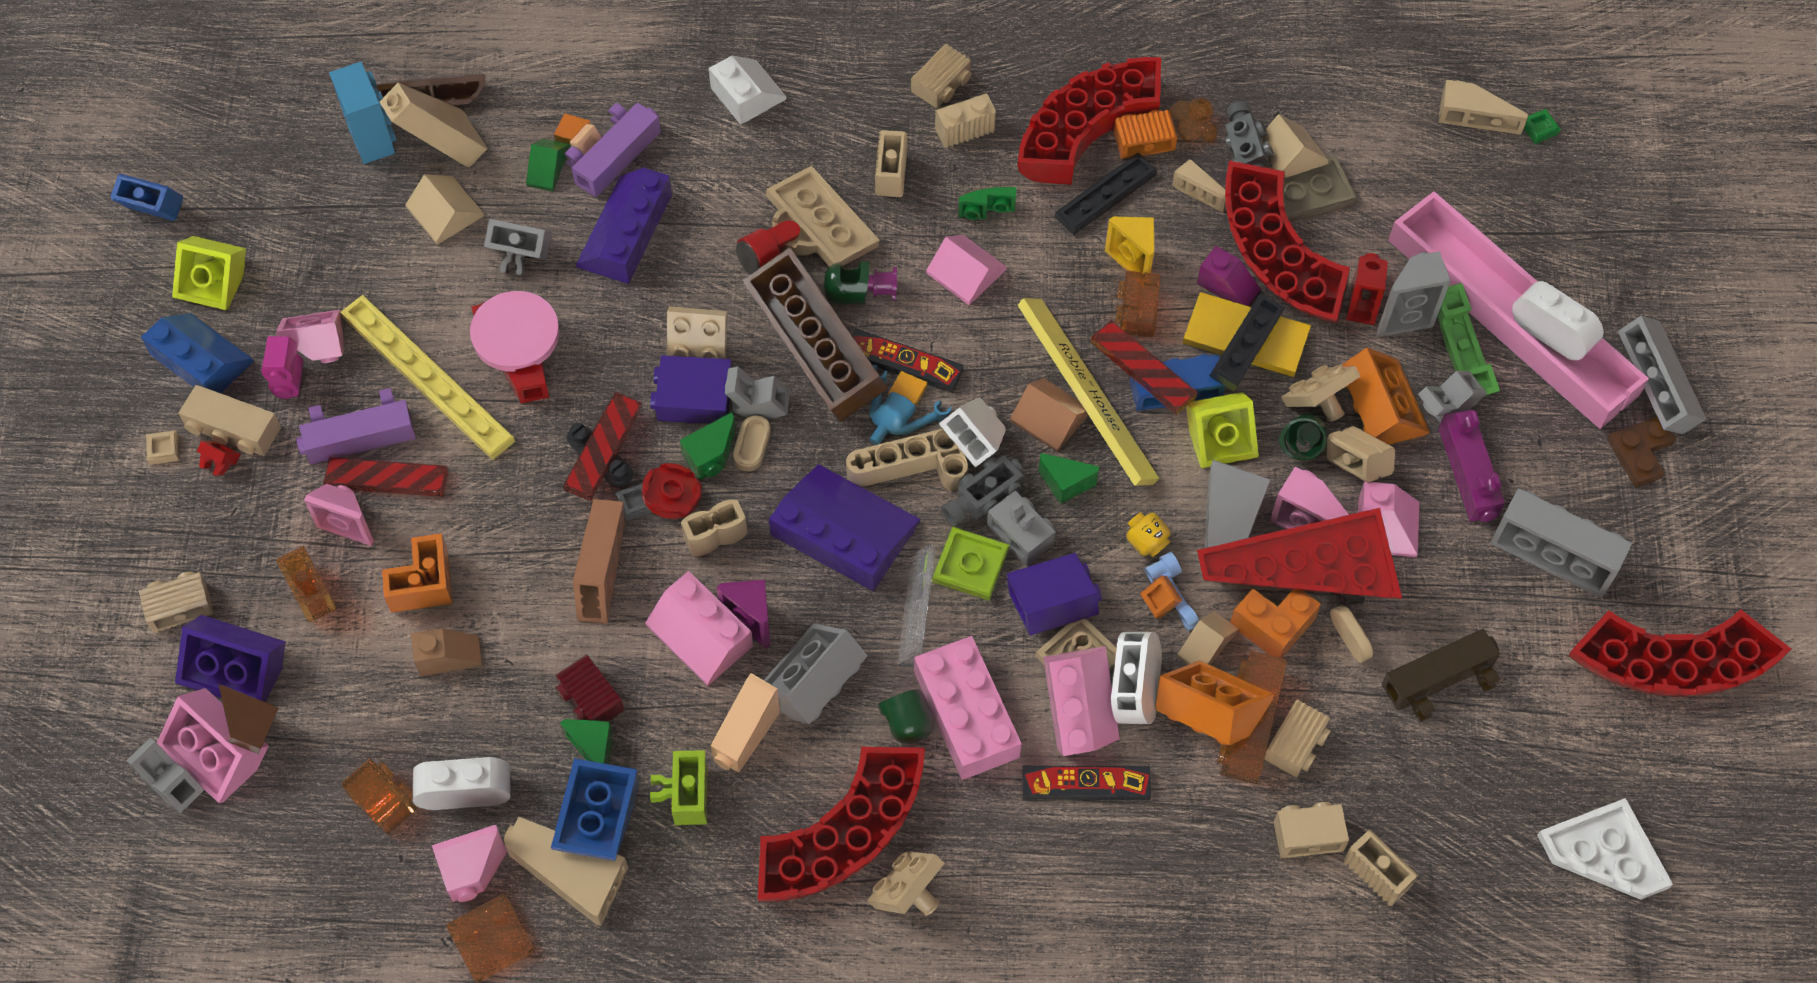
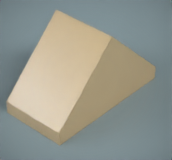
M1213 611L1198 621L1177 654V657L1187 665L1197 661L1211 665L1239 629Z

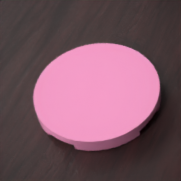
M510 291L490 298L476 311L470 325L471 341L479 358L495 369L515 372V369L526 368L534 364L539 365L546 360L554 351L560 333L557 315L552 306L542 297L525 291Z

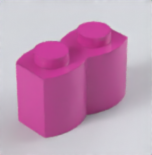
M268 336L261 369L263 377L269 381L268 388L272 394L281 399L298 397L304 360L297 353V344L290 337Z

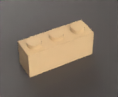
M195 385L178 413L184 423V428L195 435L202 433L210 436L220 444L226 445L229 443L237 446L239 450L250 455L256 453L265 456L281 429L275 413Z

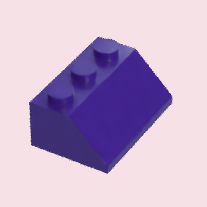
M200 615L182 627L175 683L195 690L206 688L211 694L221 698L219 683L266 702L282 670L286 641Z

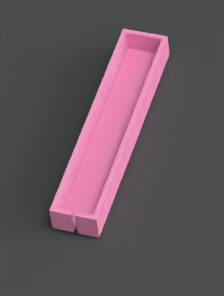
M1435 191L1394 222L1388 241L1409 260L1412 256L1422 252L1434 253L1440 251L1451 280L1449 286L1463 284L1472 309L1469 313L1599 429L1618 415L1620 410H1624L1640 396L1649 378L1603 338L1582 359L1569 360L1521 328L1514 318L1512 306L1527 289L1538 281Z

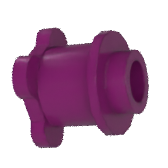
M893 267V272H877V269H874V275H869L868 292H873V298H876V295H892V301H896L897 267Z

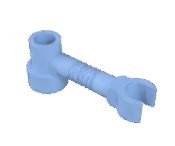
M1169 552L1159 557L1158 562L1146 567L1145 573L1151 583L1155 582L1162 575L1169 578L1183 600L1175 608L1187 631L1194 629L1199 619L1172 580L1173 577L1181 574L1182 570L1174 554Z

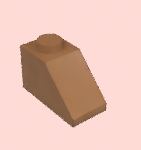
M444 628L411 633L414 663L420 676L482 666L478 635Z

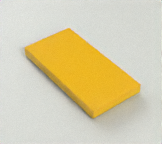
M1200 292L1183 338V344L1222 355L1251 307ZM1280 316L1251 365L1294 377L1311 325Z

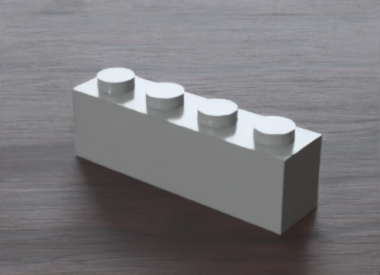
M1639 316L1620 329L1618 333L1633 365L1649 378L1644 389L1663 429L1684 434L1705 421L1707 418L1661 322L1645 316Z

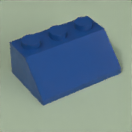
M192 313L162 317L141 336L150 355L192 387L198 385L218 393L223 392L254 362L250 356Z

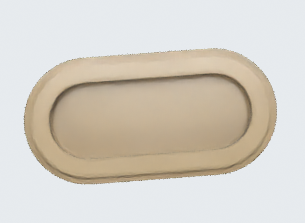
M753 415L746 418L741 425L733 451L735 465L742 471H754L763 462L771 436L770 423L766 418Z
M1339 605L1331 609L1330 616L1333 625L1353 657L1360 663L1372 658V645L1350 609L1345 605Z

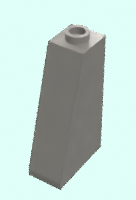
M1215 460L1212 461L1207 484L1205 548L1250 538L1266 496L1270 479Z

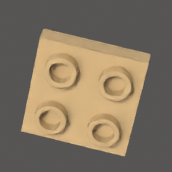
M669 306L667 310V356L726 359L727 311Z
M1340 364L1328 368L1327 365L1315 369L1311 373L1312 377L1308 380H1301L1289 387L1290 392L1281 397L1286 407H1315L1320 404L1327 421L1332 422L1345 414L1335 393L1361 376L1356 366L1343 367Z
M1082 619L1067 624L1036 651L1035 657L1044 665L1043 657L1105 646L1110 672L1115 667L1117 648L1087 619Z
M906 851L895 859L892 864L893 869L889 874L875 884L872 890L873 894L867 901L875 909L905 914L914 904L924 916H928L936 910L939 900L926 889V886L945 863L935 854Z

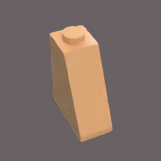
M750 673L710 745L713 760L717 765L725 770L732 768L737 772L741 771L780 714L778 688Z

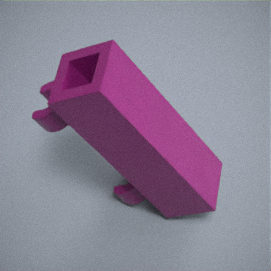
M1473 410L1445 414L1438 430L1469 522L1477 520L1489 522L1499 517L1505 501L1500 490L1501 482L1498 473H1494L1478 426L1480 424L1476 411Z

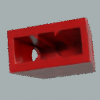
M1367 253L1358 259L1346 320L1375 325L1386 287L1388 262L1380 259L1375 253ZM1363 289L1371 293L1370 299H1362Z

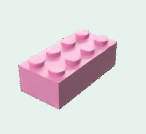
M972 636L914 657L915 676L962 780L1020 758L1022 743Z

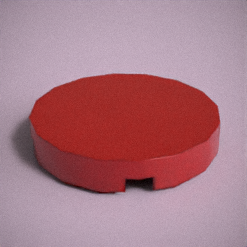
M665 463L654 470L648 471L642 483L641 496L645 505L654 514L662 518L679 519L687 517L696 510L701 500L700 481L698 482L694 477L695 474L689 468L680 464Z

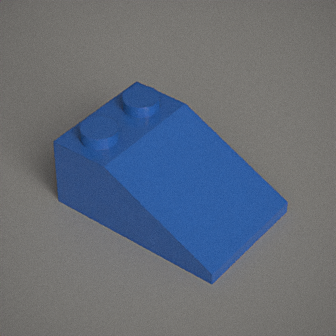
M574 758L551 850L616 861L632 815L639 786L637 769Z

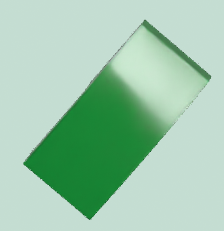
M1017 187L986 188L960 196L958 218L986 220L987 210L999 213L1015 212Z

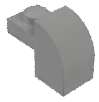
M738 366L728 369L725 395L733 401L732 411L746 418L759 415L766 419L787 415L790 389L775 376H770L754 381Z
M1456 371L1440 387L1426 386L1418 395L1424 401L1423 406L1426 411L1435 416L1441 424L1445 414L1470 410L1487 392L1470 371Z
M151 738L126 760L148 786L180 813L204 791L200 784L184 768L174 762Z

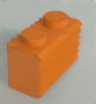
M1152 110L1143 115L1126 114L1115 119L1114 136L1121 159L1131 158L1137 153L1144 156L1175 151L1178 137L1169 110Z

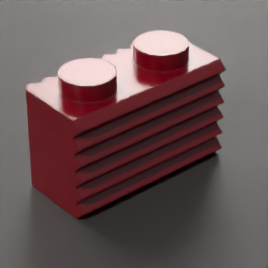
M587 654L555 675L558 686L555 689L565 703L570 700L575 706V709L572 711L577 720L608 722L624 711L621 698Z

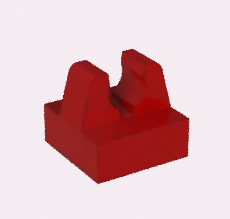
M201 441L196 451L201 454L200 468L209 469L214 461L215 469L213 475L223 476L231 465L237 464L241 455L216 441Z

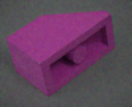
M1217 246L1212 249L1200 265L1197 284L1222 299L1250 306L1261 291V288L1242 261Z

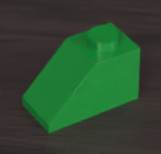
M732 413L679 440L681 453L699 481L706 477H714L726 466L736 433L735 419Z

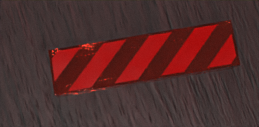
M1110 320L1091 337L1090 342L1176 416L1197 398L1198 392L1114 321Z
M617 392L614 393L564 482V491L588 501L592 500L610 464L613 462L641 411L642 402Z
M329 457L323 484L335 487L343 485L351 490L444 497L449 470L446 465Z

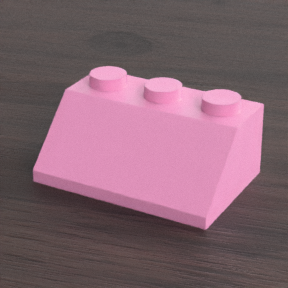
M689 571L665 590L645 622L646 626L707 686L753 647L751 630Z
M1102 646L1043 657L1058 751L1063 756L1095 751L1119 740L1118 724L1114 719L1111 706L1112 685L1106 647Z
M206 688L177 697L157 741V744L172 760L184 768L218 803L224 802L258 770L269 747L264 742L259 754L229 743L230 734L223 704Z

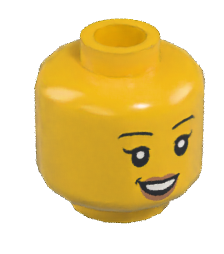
M1140 512L1127 523L1131 528L1126 533V539L1141 556H1148L1150 554L1153 558L1171 543L1168 539L1171 535V530L1154 512L1148 513L1145 516Z

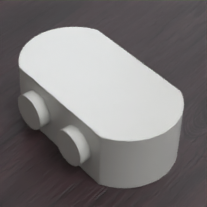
M1535 282L1512 306L1514 318L1521 328L1569 360L1582 359L1603 337V326L1593 312L1547 282Z
M1122 632L1118 637L1111 694L1112 712L1118 724H1152L1156 717L1155 708L1161 672L1162 650L1159 637L1155 632Z
M484 757L423 762L413 769V803L423 809L443 810L495 806L503 804L510 799V765L499 758Z

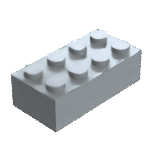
M1519 488L1490 544L1600 598H1603L1618 574L1632 545L1631 542L1625 540L1620 534L1606 531L1596 526L1591 520L1577 517L1569 513L1562 506L1548 503L1540 499L1535 493Z

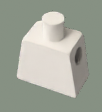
M979 397L962 405L939 423L975 467L998 450L1006 431L1005 426L997 418L996 411L992 407L987 406Z

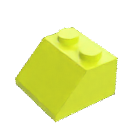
M195 236L177 242L172 298L227 310L244 276L246 248Z
M1243 392L1186 403L1189 432L1201 468L1211 467L1213 460L1227 464L1259 457L1253 401Z

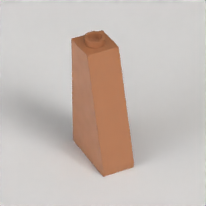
M593 499L573 578L577 621L608 624L625 526L624 502Z

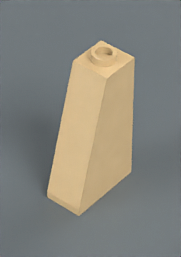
M397 83L380 101L381 106L394 124L466 167L470 168L488 149L464 111L401 83Z
M518 817L515 825L509 826L504 837L505 848L509 856L593 923L602 926L628 870L625 857L618 855L616 861L551 850L555 830Z

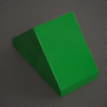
M541 139L531 144L526 185L553 192L567 158L565 153L570 149V144L548 139Z
M1041 453L1038 472L1058 502L1062 504L1096 486L1100 466Z
M564 719L560 722L563 734L586 761L609 764L613 736L610 722Z

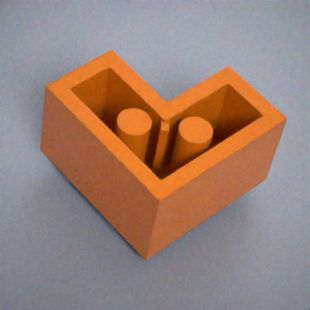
M442 533L411 538L413 565L382 569L384 599L391 613L452 604L448 548Z
M1252 589L1234 609L1230 623L1239 629L1238 632L1279 662L1315 621L1321 603L1303 590L1293 589L1277 607L1255 589Z

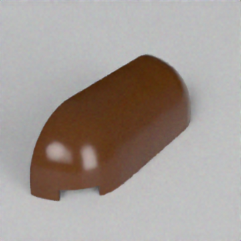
M465 74L380 83L374 88H377L384 98L397 83H401L455 106L464 105L475 100L484 88L486 76L485 74Z

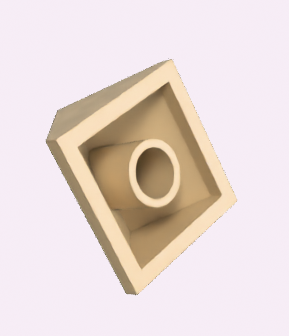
M1278 114L1266 128L1268 135L1264 136L1263 139L1264 142H1269L1274 152V157L1270 158L1272 166L1269 168L1285 171V178L1328 164L1329 160L1307 131L1297 123Z
M424 174L406 203V208L437 245L484 217L482 210L453 176Z

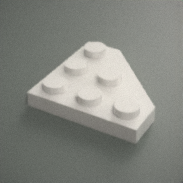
M1626 798L1541 830L1537 835L1552 864L1640 900L1667 890L1673 885Z

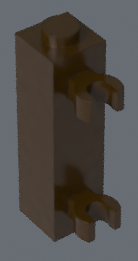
M1483 628L1387 672L1381 685L1397 711L1412 705L1416 717L1422 722L1431 718V712L1435 711L1432 702L1427 698L1430 695L1473 675H1476L1478 683L1484 692L1495 688V682H1498L1500 679L1496 671L1491 667L1494 666L1500 655L1499 647L1495 639L1488 636Z

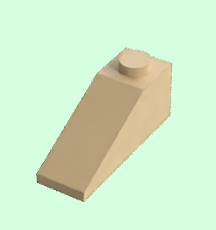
M1446 80L1441 95L1438 123L1522 134L1528 118L1527 113L1476 84L1459 80Z

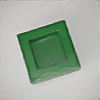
M1546 109L1529 115L1523 128L1534 144L1558 135L1561 130Z

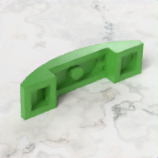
M1463 284L1449 286L1438 313V320L1455 371H1470L1487 392L1485 396L1498 393L1500 389L1492 366L1485 363L1468 314L1472 309Z

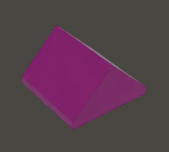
M765 579L720 583L716 587L718 600L751 630L752 638L768 649L771 641Z

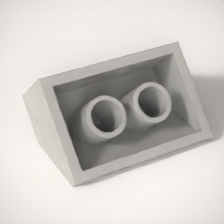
M1440 251L1434 253L1422 252L1410 258L1391 288L1376 332L1378 337L1434 326L1451 281Z
M813 623L764 681L778 688L779 705L782 713L794 721L810 724L820 716L823 707L829 700L839 694L841 686L860 669L861 663L868 655L847 630Z

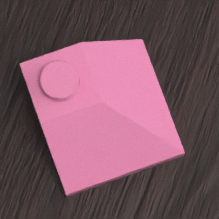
M340 309L282 318L276 330L277 336L292 338L297 344V351L312 361L321 360V363L337 361L338 357L343 355L345 349Z
M1364 481L1358 498V512L1380 508L1391 554L1417 558L1420 502L1395 484L1367 483Z
M325 484L306 495L304 502L317 528L372 546L374 542L357 498L350 488L343 485L335 487Z
M496 825L432 845L446 890L452 902L457 900L459 902H466L474 899L478 893L484 892L507 853Z

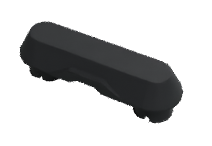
M582 423L573 424L567 435L569 445L580 456L587 446L598 474L603 476L612 485L623 487L629 484L633 478L631 466L613 450L606 464L594 437V432Z

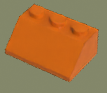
M1365 348L1342 364L1343 367L1356 366L1361 376L1345 387L1350 391L1354 400L1353 407L1364 423V432L1388 445L1425 436L1430 433L1397 358Z
M1197 661L1160 675L1155 710L1167 715L1170 720L1180 721L1192 727V730L1195 732L1205 733L1215 738L1221 744L1233 745L1235 742L1251 735L1272 702L1274 694L1209 664Z

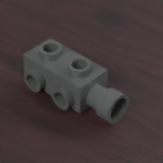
M1239 101L1231 104L1227 109L1230 122L1225 124L1228 132L1225 140L1231 152H1234L1235 157L1232 158V161L1265 168L1271 167L1270 158L1274 157V152L1269 142H1264L1263 137L1268 135L1263 122L1261 120L1256 121L1246 102Z
M1005 455L998 460L996 457H991L983 464L980 473L975 476L969 473L961 479L957 499L955 501L951 499L941 506L944 517L951 525L956 526L965 520V515L969 512L976 520L984 514L988 515V511L1012 492L1016 491L1019 493L1022 490L1023 467L1016 459L1009 460ZM1003 482V484L997 486V483Z

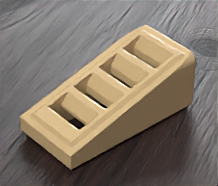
M1189 159L1174 172L1173 187L1222 213L1226 211L1225 189L1196 163Z

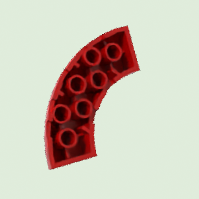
M1161 57L1129 58L1127 62L1114 65L1108 62L1102 64L1100 69L1091 72L1084 71L1076 75L1060 90L1056 89L1044 100L1043 106L1031 117L1030 124L1025 134H1023L1017 162L1019 172L1025 178L1035 182L1072 185L1073 173L1079 158L1097 138L1114 129L1116 118L1126 114L1143 115L1152 110H1159Z
M1229 160L1225 186L1226 211L1231 233L1245 262L1257 278L1285 303L1317 319L1337 324L1349 283L1350 267L1330 261L1318 253H1313L1303 244V240L1295 232L1285 212L1283 200L1285 171Z
M1741 609L1724 623L1709 629L1708 632L1693 635V633H1665L1664 636L1647 633L1646 629L1631 624L1608 610L1570 651L1568 657L1592 673L1622 687L1660 696L1691 697L1719 693L1741 686L1778 664L1792 648Z
M861 746L858 768L848 793L842 801L840 800L827 814L820 818L819 822L804 830L801 828L786 834L761 836L758 902H781L822 892L845 881L873 861L893 839L913 806L923 773L925 748Z

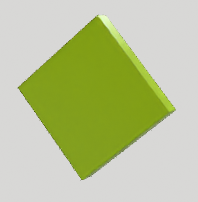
M952 526L933 574L932 582L990 601L1010 545Z

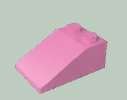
M1294 467L1278 493L1270 522L1283 529H1289L1349 514L1325 483L1318 479L1315 474L1308 470Z

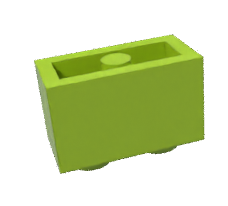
M705 750L673 751L672 778H666L662 775H651V785H662L664 788L660 792H650L651 802H662L672 798V816L675 825L707 824L708 763Z

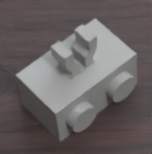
M489 219L484 247L507 253L506 258L501 263L500 271L508 272L509 264L513 262L514 255L516 254V274L524 276V256L547 260L552 231Z
M1016 491L1012 492L988 511L987 525L1004 543L1010 545L1009 548L1026 566L1054 546L1055 528L1047 518H1042L1035 511L1032 502L1027 497L1022 498Z

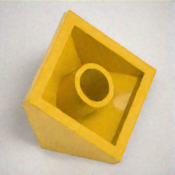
M1113 216L1109 219L1105 252L1144 286L1149 284L1154 257V218Z

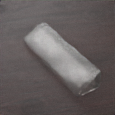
M933 544L925 546L911 557L897 665L900 667L914 668V657L923 653L935 561V547Z

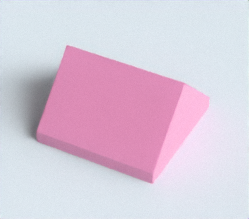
M965 235L945 237L926 273L967 305H970L1006 271L1007 267Z

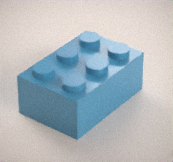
M361 61L329 72L346 124L363 164L395 154L392 142L397 140L391 127L390 118L380 104V101L383 99L380 91L378 92L377 88H374L377 87L372 71L366 72Z

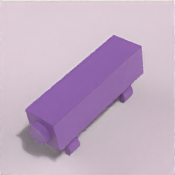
M637 102L627 112L624 107L615 103L609 109V112L613 114L610 121L615 125L585 155L573 146L565 153V156L570 158L567 164L572 168L575 184L596 198L661 133L659 116L653 109L645 108Z
M388 388L379 391L382 402L381 406L325 419L321 405L309 407L312 422L299 425L301 437L296 438L299 452L301 455L306 454L311 465L414 440L416 436L406 400L395 402L392 390Z

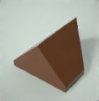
M218 683L230 734L228 742L259 754L279 708Z

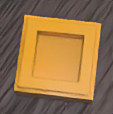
M901 371L888 396L891 392L898 393L910 400L916 407L927 389V382Z

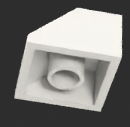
M730 56L709 68L711 89L740 125L786 100V95L757 60Z

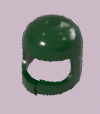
M860 261V267L857 269H844L841 267V263H835L828 267L824 277V290L828 300L835 304L865 305L869 282V261Z
M1311 414L1301 415L1290 421L1282 429L1281 435L1278 437L1279 446L1285 454L1293 459L1300 461L1311 460L1317 457L1327 446L1329 430L1325 422L1319 417ZM1285 436L1287 437V442H1288L1290 448H1291L1296 454H1294L1293 452H1291V451L1289 450L1288 446L1286 445ZM1297 439L1304 446L1306 442L1303 440L1310 442L1309 446H1313V448L1307 452L1299 451L1296 445Z
M920 689L905 691L880 702L877 706L880 714L886 717L893 738L902 744L919 742L925 739L934 728L933 714L923 691Z

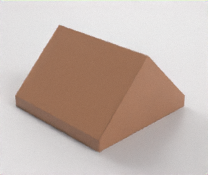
M1043 378L1028 384L1010 418V422L1058 453L1088 417V413L1078 399Z

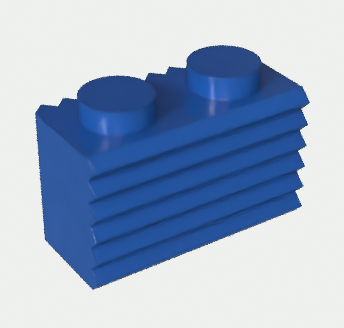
M121 173L117 176L110 196L113 201L128 209L141 211L142 213L155 215L171 221L177 219L183 201V195L168 186Z

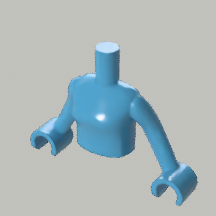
M884 371L883 375L880 377L886 384L887 371ZM891 392L885 402L881 404V393L872 400L869 415L877 429L869 438V441L874 445H879L888 433L896 436L907 435L936 420L941 422L951 414V406L946 412H940L942 401H937L934 405V412L907 424L910 417L916 411L915 405L904 396L895 392Z

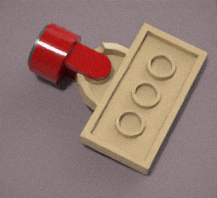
M810 166L767 188L766 197L778 209L773 216L772 228L768 230L760 228L740 238L737 241L736 253L742 267L750 275L789 247L795 255H809L817 252L829 267L835 263H841V267L878 248L880 240L821 175Z

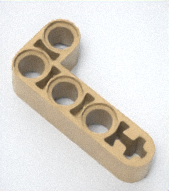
M944 429L855 450L846 459L847 480L860 487L937 469L943 487L950 491H958L959 482L968 474V463L965 454ZM948 445L952 448L942 449L940 446ZM919 452L923 455L913 456L912 453ZM890 459L895 462L887 464L882 461ZM951 470H956L960 473L957 475H953L948 472Z

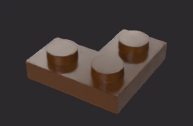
M1658 417L1612 432L1608 435L1607 441L1634 487L1637 488L1662 479L1665 473L1653 452L1673 445L1676 438L1671 431L1664 430Z

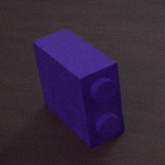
M661 355L660 367L655 366L654 384H657V391L651 393L650 407L655 410L657 421L711 424L728 415L730 398L725 395V384L728 369L732 368L731 359Z
M1076 552L1006 574L1009 596L1029 636L1099 614L1098 601L1102 600L1100 588L1097 583L1092 584L1089 568L1086 563L1081 564Z

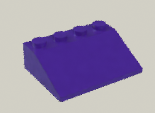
M819 464L785 495L769 518L771 536L871 591H874L920 523V518Z

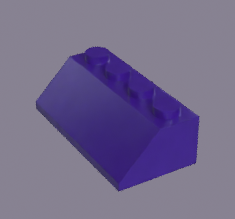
M646 168L621 175L576 263V268L629 284L672 196L669 175Z

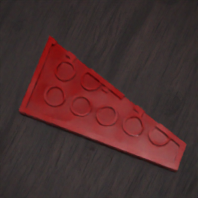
M1380 508L1197 550L1204 581L1402 599Z

